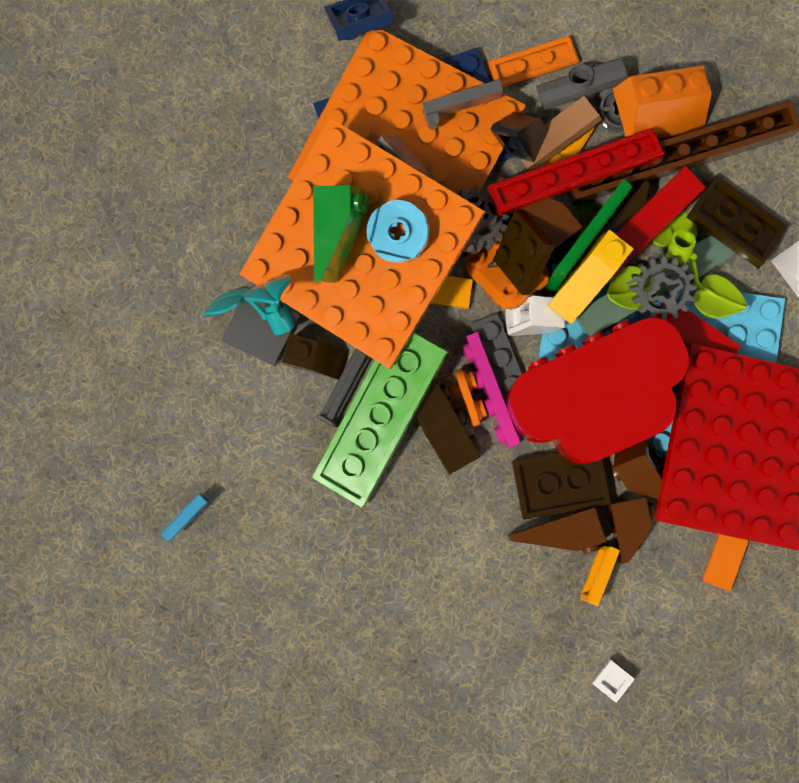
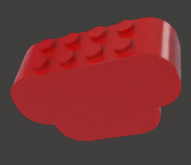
M646 318L633 324L628 319L613 326L609 330V335L604 336L602 332L586 338L582 342V347L576 349L575 344L559 350L555 354L556 358L548 361L546 356L530 363V366H528L529 370L521 374L511 385L506 397V407L515 430L524 439L533 443L553 441L556 449L565 459L578 464L599 461L663 432L670 426L676 414V399L671 387L683 379L689 364L688 351L681 335L672 324L659 318Z

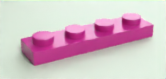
M478 332L468 335L464 339L465 345H462V350L467 362L472 361L476 372L473 375L477 389L483 388L487 399L483 400L488 417L494 416L498 426L493 428L499 445L504 444L506 449L520 444Z

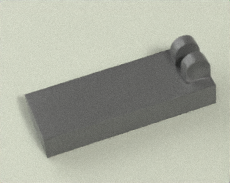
M498 79L423 102L422 113L428 128L431 130L436 129L439 125V117L500 99L503 93L501 81Z

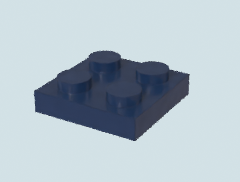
M342 0L324 6L327 18L338 41L353 40L359 34L371 30H381L388 24L394 23L392 12L385 0Z

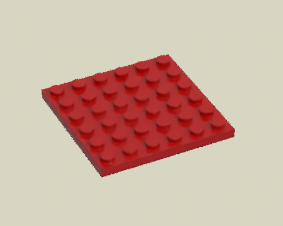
M693 343L687 344L689 364L687 372L679 384L676 414L672 422L654 521L799 551V368Z

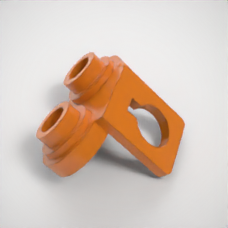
M462 369L456 370L455 375L459 386L452 388V391L457 398H462V405L469 414L472 426H478L482 418L487 417L482 400L476 401L472 399V390L477 389L473 372L466 373Z

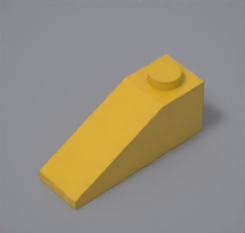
M611 230L601 235L547 306L569 324H572L615 274L633 248Z

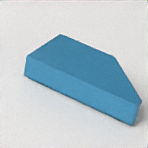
M197 495L161 532V536L167 542H170L194 520L210 501L203 495Z

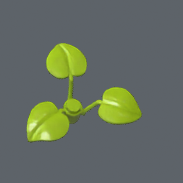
M682 210L651 241L660 247L669 246L665 255L668 262L672 256L678 258L677 265L690 261L691 270L695 275L693 282L698 288L694 293L693 297L695 300L693 302L702 314L711 318H724L744 311L747 308V303L743 295L726 278L709 274L700 283L696 265L697 255L692 253L696 244L697 227L686 218L687 214ZM625 266L610 280L607 296L616 305L626 309L638 310L641 303L634 304L631 300L637 293L629 290V286L636 283L630 285L626 283L633 280L632 274L639 275L641 273L639 267ZM647 277L644 286L648 285L650 278ZM657 300L649 301V303L653 305Z

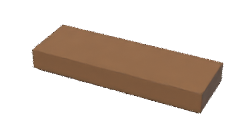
M585 96L581 97L544 125L548 133L535 162L520 160L529 171L538 168L602 121L600 115Z

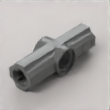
M618 58L594 67L584 64L576 65L569 70L567 76L536 87L543 110H547L571 101L576 102L583 96L590 102L596 97L598 92L616 87L626 80L628 76L622 58Z

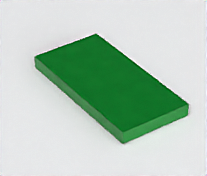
M622 180L557 266L548 284L545 286L547 291L552 294L556 293L619 209L632 189V185L626 180Z

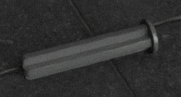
M355 348L321 414H316L315 417L334 428L337 427L335 422L370 359L368 355Z

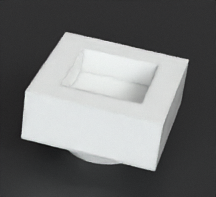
M609 659L591 683L617 703L635 679Z

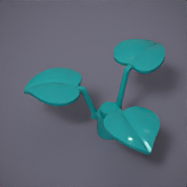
M280 275L250 289L237 288L217 297L207 307L203 317L205 319L207 315L224 313L237 307L242 302H248L258 311L262 320L267 319L274 335L284 334L295 327L294 320L288 310L291 307L280 300L283 291L292 281L291 275ZM257 302L268 303L264 306L266 311H264Z

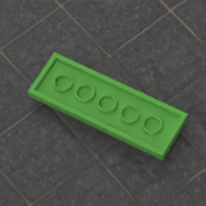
M414 331L392 369H388L374 360L312 478L358 506L365 507L449 351Z

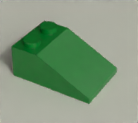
M352 185L313 186L314 282H337L364 224L365 214L369 212V199L367 195H364V190Z

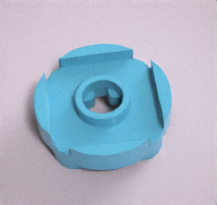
M404 200L386 202V204L382 205L379 209L377 208L371 214L367 224V238L372 248L376 251L375 253L382 259L395 263L416 259L425 249L430 236L427 216L416 205ZM398 223H402L406 234L401 236L399 240H394L395 234L390 233L391 228L397 227Z

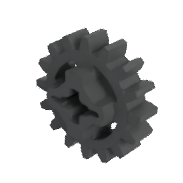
M473 186L469 193L463 188L458 195L486 212L464 250H467L470 245H474L476 252H479L483 245L489 250L494 243L498 244L503 238L502 234L507 229V226L503 223L508 220L509 215H498L492 199L487 196L488 190L486 188L482 193H478L476 186Z
M660 254L659 261L657 262L650 256L648 257L649 265L645 267L639 264L638 267L641 273L639 275H631L637 282L635 285L629 286L631 292L637 293L631 300L634 304L641 303L638 307L641 313L649 310V318H655L659 314L660 319L666 321L667 314L670 313L676 319L678 318L677 310L682 309L687 312L688 308L685 302L695 300L689 294L690 291L697 289L694 283L689 282L695 275L693 272L685 273L688 268L685 262L677 266L678 258L676 256H672L669 262L664 254ZM662 269H672L678 274L667 275L664 274ZM651 275L648 285L644 286L647 277ZM661 282H665L667 284V286L665 287L666 292L661 293L659 291V289H661ZM682 289L680 296L675 300L678 290ZM655 300H658L662 302L664 306H655L650 304L649 301L653 302Z

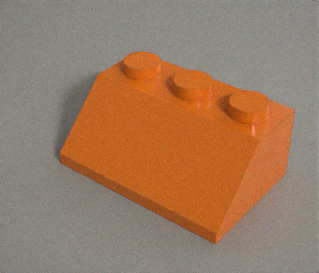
M704 66L630 76L613 88L626 137L653 128L658 140L677 137L705 127L712 92Z

